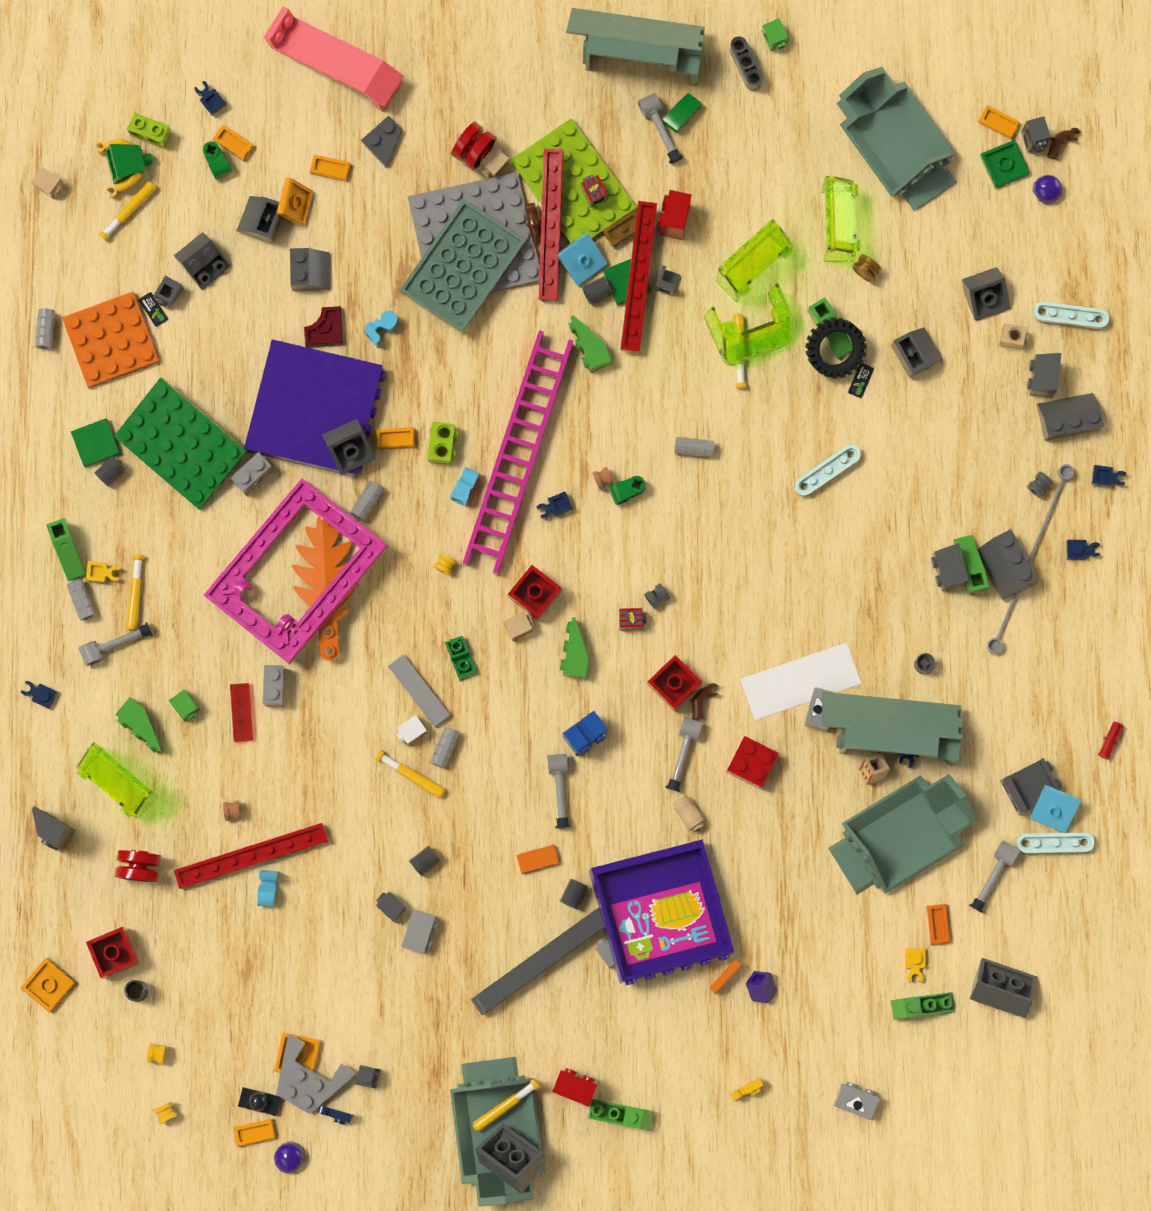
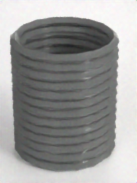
M604 276L588 283V285L582 286L584 295L591 305L612 295L610 285Z
M111 456L94 474L109 487L126 469Z
M427 845L425 849L412 857L409 862L422 877L441 860Z
M570 879L564 890L565 892L560 898V902L578 910L588 890V886Z
M140 980L129 981L124 988L125 996L134 1002L143 1001L149 991L148 986ZM134 983H140L144 989L143 995L139 999H133L129 993V989Z

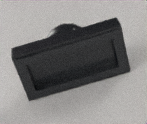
M243 1087L238 1107L276 1116L281 1097Z

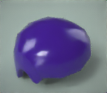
M1053 175L1041 176L1033 184L1032 191L1038 201L1046 204L1056 202L1063 193L1060 180Z
M292 1141L281 1144L274 1155L275 1166L281 1172L287 1174L299 1170L305 1160L304 1149L298 1143Z

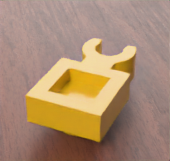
M88 561L85 580L106 583V578H110L112 581L118 582L120 579L113 577V572L121 571V569L117 566L108 569L107 563Z
M905 948V968H911V972L907 976L908 982H912L913 974L918 975V981L922 982L923 975L920 972V968H925V949Z
M758 1078L730 1093V1096L734 1101L748 1093L751 1096L761 1091L760 1087L763 1086V1083Z

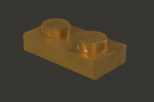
M635 211L630 212L602 230V233L612 247L634 234L637 215Z

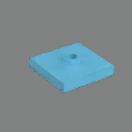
M588 233L582 235L557 254V257L577 286L608 264Z
M1044 785L1030 814V819L1066 833L1080 805L1081 799Z

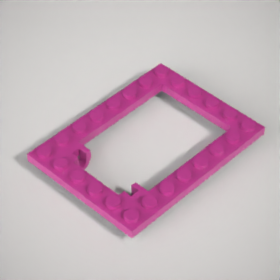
M301 478L205 592L204 596L290 665L388 548V545ZM306 506L360 549L299 622L291 615L285 614L279 619L276 625L277 628H275L242 602L245 598L242 594L246 588L251 591L253 588L252 584L244 578Z

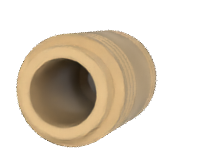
M685 795L674 803V809L689 831L693 829L695 832L704 826L702 822L705 819L690 797L688 798Z

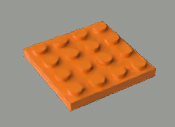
M134 292L62 317L88 388L160 362Z

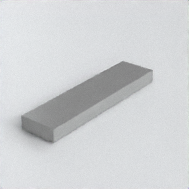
M404 655L388 666L434 727L450 716Z

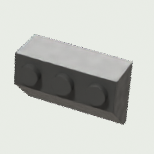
M1093 393L1037 403L1045 441L1099 431L1104 426L1100 406Z
M1012 529L992 538L977 549L1002 601L1037 584L1038 579Z
M33 806L32 813L37 834L42 838L41 843L56 851L58 848L64 850L76 830Z
M981 958L972 985L970 999L1026 1018L1033 1003L1037 976Z
M501 1124L475 1149L479 1163L519 1193L535 1180L545 1156L542 1151L504 1124Z

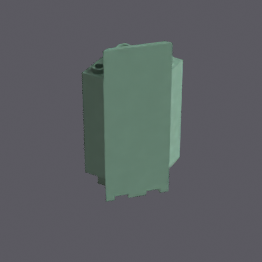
M571 8L566 33L586 36V41L584 40L583 64H586V70L589 71L592 55L669 66L668 72L690 75L689 85L697 86L705 27Z
M879 67L862 73L839 95L841 100L836 104L846 116V119L840 126L891 197L898 194L900 196L903 195L915 211L957 183L946 167L953 161L952 157L956 154V151L905 81L894 84L884 68Z
M831 692L822 693V726L841 729V733L836 741V748H839V753L843 754L847 748L921 755L927 756L930 759L947 760L946 764L953 765L959 761L960 741L963 740V735H961V705Z
M950 774L930 786L920 775L843 822L842 825L845 831L842 833L845 838L828 849L856 895L872 885H875L877 889L881 888L886 894L963 847L964 844L959 832L976 823L978 819L967 794Z
M516 1057L461 1064L464 1083L458 1084L456 1089H450L462 1184L476 1183L478 1207L534 1199L532 1183L519 1193L480 1164L475 1150L501 1124H504L542 1151L534 1090L482 1131L477 1132L472 1125L479 1117L529 1085L533 1078L525 1079L524 1075H518ZM543 1161L537 1174L545 1173Z

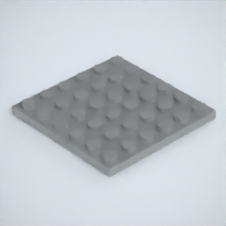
M518 172L407 196L421 258L461 201L465 199L526 239V243L492 292L539 282L540 266L529 227H526L527 215Z

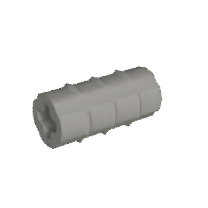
M47 308L38 309L35 336L36 348L52 349L55 310Z
M676 437L674 453L712 458L714 441Z
M370 480L356 504H354L350 514L364 522L378 499H380L384 488Z
M78 579L66 584L80 621L95 616L96 614L83 580Z
M444 727L431 758V764L443 769L446 768L460 734L458 731Z

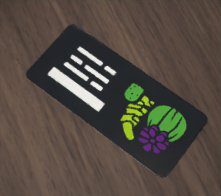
M151 292L138 300L155 327L168 320V317Z
M864 363L862 365L859 364V369L848 391L849 394L862 398L874 370L873 367Z

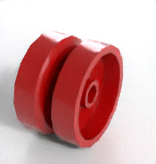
M474 121L460 135L451 151V155L458 161L465 159V166L473 171L480 166V162L492 150L497 137L489 131L483 133V126Z
M118 850L117 860L120 863L128 864V866L116 867L114 877L157 883L158 872L147 869V866H159L161 855L140 850Z

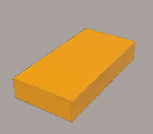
M986 105L978 123L1012 139L1020 121Z
M224 124L212 139L243 162L254 148L252 143Z
M314 155L310 174L347 182L351 162Z
M414 427L376 429L377 449L415 447Z
M272 1119L233 1127L237 1147L276 1138Z

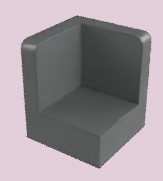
M663 265L655 291L673 296L680 274L666 270L667 266Z

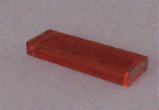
M230 684L234 742L254 741L250 684Z

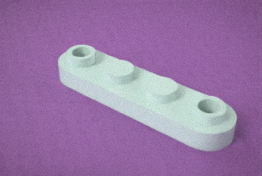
M1039 302L1033 309L1034 318L1040 322L1102 329L1109 322V315L1103 309L1051 302ZM1039 310H1044L1045 315H1040ZM1095 318H1101L1102 322H1096Z
M850 444L797 479L795 483L796 493L800 496L812 494L857 463L861 456L860 449L856 445ZM852 452L854 457L849 458L847 453ZM801 485H807L808 489L802 490Z
M1033 833L1019 836L1016 841V847L1021 853L1025 854L1081 853L1090 851L1094 847L1095 842L1093 836L1089 833ZM1082 839L1087 841L1086 846L1081 845L1080 841ZM1024 840L1029 842L1028 847L1022 845Z

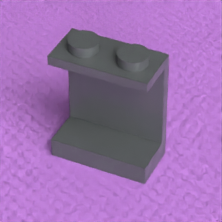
M1044 758L1000 780L1018 815L1035 806L1044 785L1061 791L1062 785L1058 778L1053 777L1051 773L1053 768L1050 762L1045 761Z

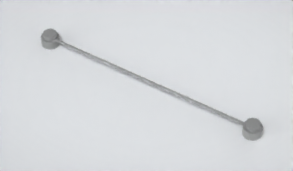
M1069 464L1062 465L1058 470V476L1061 481L1028 559L1029 564L1064 480L1067 481L1074 475V469ZM1017 594L1012 598L997 637L987 642L986 648L991 654H997L1002 650L1003 644L999 637Z

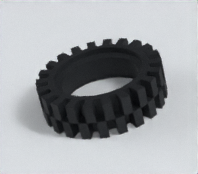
M835 317L831 318V320L825 319L823 324H816L817 328H812L810 331L812 335L807 337L809 342L805 345L807 348L805 352L808 356V361L814 369L825 377L837 379L839 376L840 378H845V374L850 376L853 374L851 371L853 369L857 371L859 369L857 365L859 363L862 365L864 362L862 357H866L864 349H867V345L864 343L866 341L865 337L862 335L861 330L848 320L843 318L836 319ZM832 332H844L849 335L852 341L851 354L840 364L833 365L824 362L820 355L821 342Z

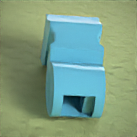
M386 311L381 315V320L375 319L373 322L367 323L364 333L377 348L381 342L380 335L377 332L382 330L392 333L398 325L397 315L392 311Z
M465 467L460 480L457 481V485L450 495V500L466 507L469 501V492L474 490L480 473Z
M259 871L261 884L257 893L258 906L274 907L279 871Z

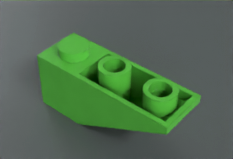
M825 297L808 308V314L815 324H823V320H831L833 317L838 319ZM832 332L825 337L826 342L837 359L852 350V344L844 332Z
M572 315L571 322L568 324L572 334L575 333L577 336L575 343L578 351L582 350L584 357L581 359L584 367L589 368V371L593 372L610 366L612 360L606 344Z
M63 518L46 524L68 582L85 576L86 572L66 519Z
M969 535L953 539L954 544H960L968 582L965 584L967 594L987 590L989 588L988 580L973 536Z
M572 617V621L567 623L566 633H569V640L564 641L563 652H566V658L561 659L560 670L563 671V676L586 680L589 657L576 619Z
M129 697L115 714L119 718L117 722L124 728L127 726L132 728V734L137 739L141 740L144 738L148 742L146 746L154 753L157 750L162 753L163 749L148 712Z
M952 992L891 1000L893 1020L955 1012Z
M592 1099L588 1119L650 1131L654 1111Z

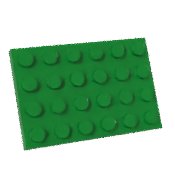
M159 378L114 435L119 442L198 510L203 508L248 452L163 378Z

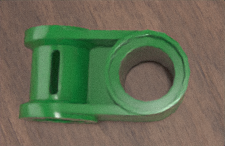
M212 141L205 143L203 153L214 178L217 180L233 172L218 144ZM210 149H213V151L215 152L214 155H211V153L209 152Z
M633 476L609 486L608 489L615 505H619L642 494L645 491L646 484L641 476ZM635 481L638 484L642 483L639 490L636 487L632 488Z

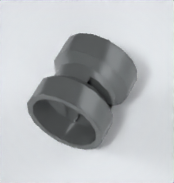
M1039 471L1035 476L1036 480L1031 481L1027 488L1035 496L1042 498L1046 488H1050L1054 483L1046 474Z
M660 583L655 586L654 590L647 591L644 594L653 609L658 608L660 603L670 599L669 594Z
M928 653L919 655L914 661V668L920 674H928L935 666L934 657Z

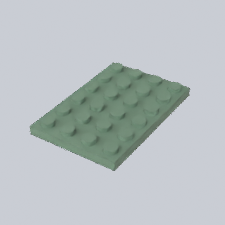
M463 199L399 292L460 333H463L524 246L526 239Z

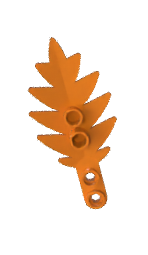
M319 516L316 528L305 527L306 533L315 548L296 545L300 555L314 569L292 565L296 574L314 589L293 587L298 596L309 607L314 604L345 567L346 564L336 566L343 560L352 545V542L349 541L333 547L339 532L333 527H329V524ZM357 583L318 630L319 650L324 660L332 661L339 654L337 621L345 616L349 609H338L352 596L359 583ZM327 628H330L332 631L329 636L324 633ZM329 647L333 649L331 655L326 654V649Z

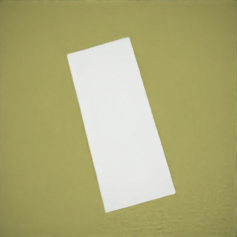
M847 642L740 679L754 720L810 702L815 687L836 693L861 684Z

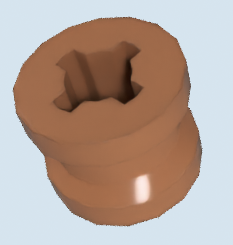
M604 467L600 472H592L599 490L603 489L606 485L611 486L614 484L607 467Z
M239 800L233 803L223 802L225 821H230L232 818L241 819Z

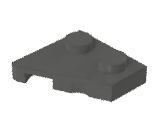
M388 116L361 139V142L386 168L402 130Z

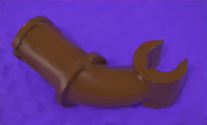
M1078 128L1061 131L1054 137H1051L1047 157L1058 160L1061 146L1065 143L1064 140L1068 139L1070 142L1079 140L1074 138L1072 133L1079 134L1081 131Z
M535 202L524 205L527 215L526 227H529L532 242L537 243L536 235L538 241L541 242V221L537 218Z
M711 683L701 688L690 700L692 702V719H704V698L718 694L709 691L712 686L717 687V684Z

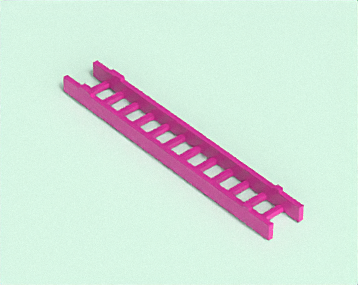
M541 330L538 332L463 560V565L468 566L473 549L489 556H497L493 569V574L495 575L499 573L573 346V340L569 339L564 355L541 348L540 344L544 335V331ZM537 353L562 360L559 371L555 372L534 365ZM531 371L555 377L553 389L550 390L528 383ZM526 388L550 395L547 408L522 401ZM520 406L545 413L541 426L517 419ZM514 424L539 431L535 444L510 436ZM508 441L533 449L530 460L525 461L506 455L505 451ZM502 460L526 466L524 478L520 479L499 472ZM496 478L521 484L518 496L514 497L493 490ZM493 495L515 502L512 515L487 508L490 496ZM487 513L509 520L506 533L481 526L484 514ZM479 531L503 538L500 550L497 551L478 545L477 536Z

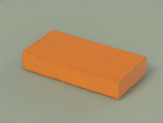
M554 844L517 855L522 874L559 864Z
M946 904L926 906L930 945L951 943Z
M734 960L709 987L710 990L715 994L739 968L741 963Z

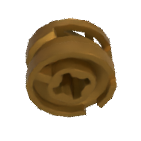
M861 254L858 258L859 261L853 264L852 269L861 278L873 283L875 276L879 275L882 269L872 258Z

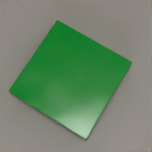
M1015 140L980 154L995 189L1030 174Z
M631 259L602 271L610 285L616 305L626 302ZM648 282L647 293L652 292V289Z
M107 418L70 431L84 468L120 454Z

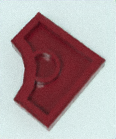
M341 306L322 307L318 320L312 325L304 327L305 347L343 345Z

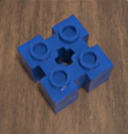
M592 711L581 721L563 732L562 737L576 756L579 753L582 756L591 749L590 745L596 742L599 744L606 738L608 729L595 711Z

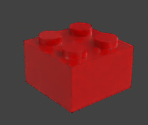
M669 190V194L664 195L662 211L664 213H660L657 228L661 229V236L682 240L692 194Z
M531 565L508 593V598L538 621L562 592V588L535 566Z
M676 655L647 681V685L673 711L702 684V681Z
M744 736L726 773L761 790L779 753Z
M120 927L86 942L101 979L140 964L125 927Z
M565 1068V1071L560 1070L552 1092L589 1107L597 1084L594 1083L595 1079L586 1075L583 1076V1079L575 1076L577 1072Z

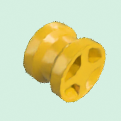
M440 553L438 556L439 561L434 564L433 568L450 576L452 573L451 569L456 565L457 561Z
M150 1043L147 1063L158 1062L164 1065L166 1045L156 1046Z
M168 1102L153 1110L158 1115L160 1124L178 1116L172 1109V1102Z

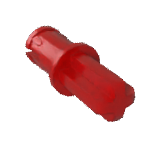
M1115 721L1112 723L1107 736L1103 738L1105 741L1098 756L1106 760L1110 759L1115 745H1118L1117 740L1123 729L1121 723Z

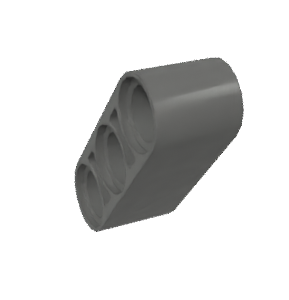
M737 36L731 41L730 54L746 88L750 91H757L762 85V73L745 38ZM739 44L743 47V49L736 50L734 46ZM743 61H748L751 63V65L749 67H745L741 63ZM755 77L759 82L751 83L749 79Z

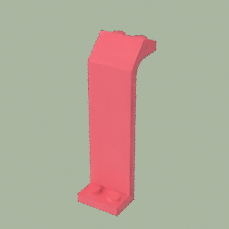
M284 6L264 36L271 49L363 93L381 111H384L390 105L394 93L401 87L403 75L384 60L295 18L291 11Z

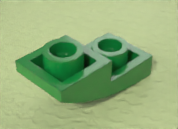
M687 93L669 111L662 122L677 133L689 122V118L701 109L702 103Z
M463 636L445 642L459 681L477 675Z

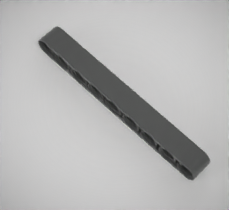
M599 907L473 997L471 1001L480 1014L484 1015L601 931L604 925Z

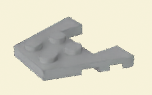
M289 1034L276 1095L311 1114L354 1077L356 1071L341 1063L331 1080L325 1078L295 1060L305 1042Z

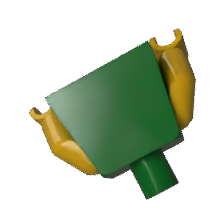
M122 138L107 141L106 144L101 141L96 144L97 147H103L97 153L99 155L106 154L113 184H117L116 187H107L106 191L109 192L112 189L115 191L113 195L109 196L110 198H116L119 195V191L123 192L132 187L141 179L145 166L153 164L151 154H142L139 145H134Z

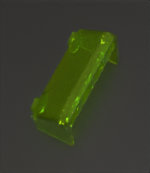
M825 176L821 188V193H825L826 252L823 262H854L856 251H860V240H856L855 196H858V184H855L854 180L836 176Z
M774 219L769 221L719 267L716 282L736 303L741 295L744 297L751 291L750 286L752 282L778 258L781 259L783 257L786 259L793 252V245L780 225Z
M778 283L768 292L773 306L771 315L774 321L741 332L738 325L732 321L721 324L714 307H711L705 314V322L725 364L734 366L785 347L791 342L790 308Z
M95 742L89 746L76 766L78 769L77 774L84 780L89 778L123 807L121 811L129 818L132 815L139 820L158 798L155 792L150 790Z

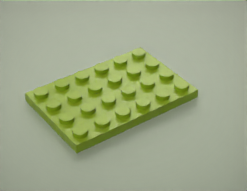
M572 118L510 160L511 164L542 205L544 149L564 150L561 233L569 244H572L585 233H588L593 240L602 233V230L637 209ZM590 175H593V177L598 175L608 194V200L590 207L581 189V182Z

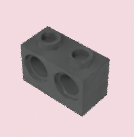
M1044 116L1026 121L1021 131L1027 153L1044 151L1051 138Z

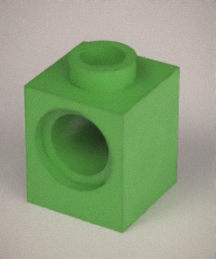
M780 18L762 25L761 32L770 51L783 49L788 43L789 37Z
M185 689L169 700L182 720L185 721L187 719L190 721L198 715L197 711L200 709Z

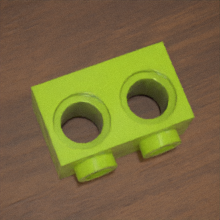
M135 112L127 127L130 136L165 149L171 135L169 125Z
M432 421L428 462L451 465V460H455L456 449L453 448L454 441H458L459 430H456L455 424ZM447 430L450 432V436L448 438H441L440 432ZM440 449L448 451L444 457L438 456L437 452Z

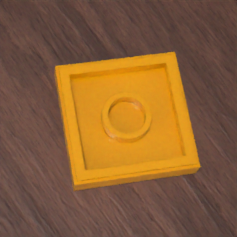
M286 177L277 214L298 226H304L313 190L292 178Z
M45 958L20 988L51 1013L76 982L48 958Z
M282 1033L274 1069L275 1072L281 1073L289 1036L287 1033ZM294 1035L305 1042L295 1060L315 1071L321 1040Z

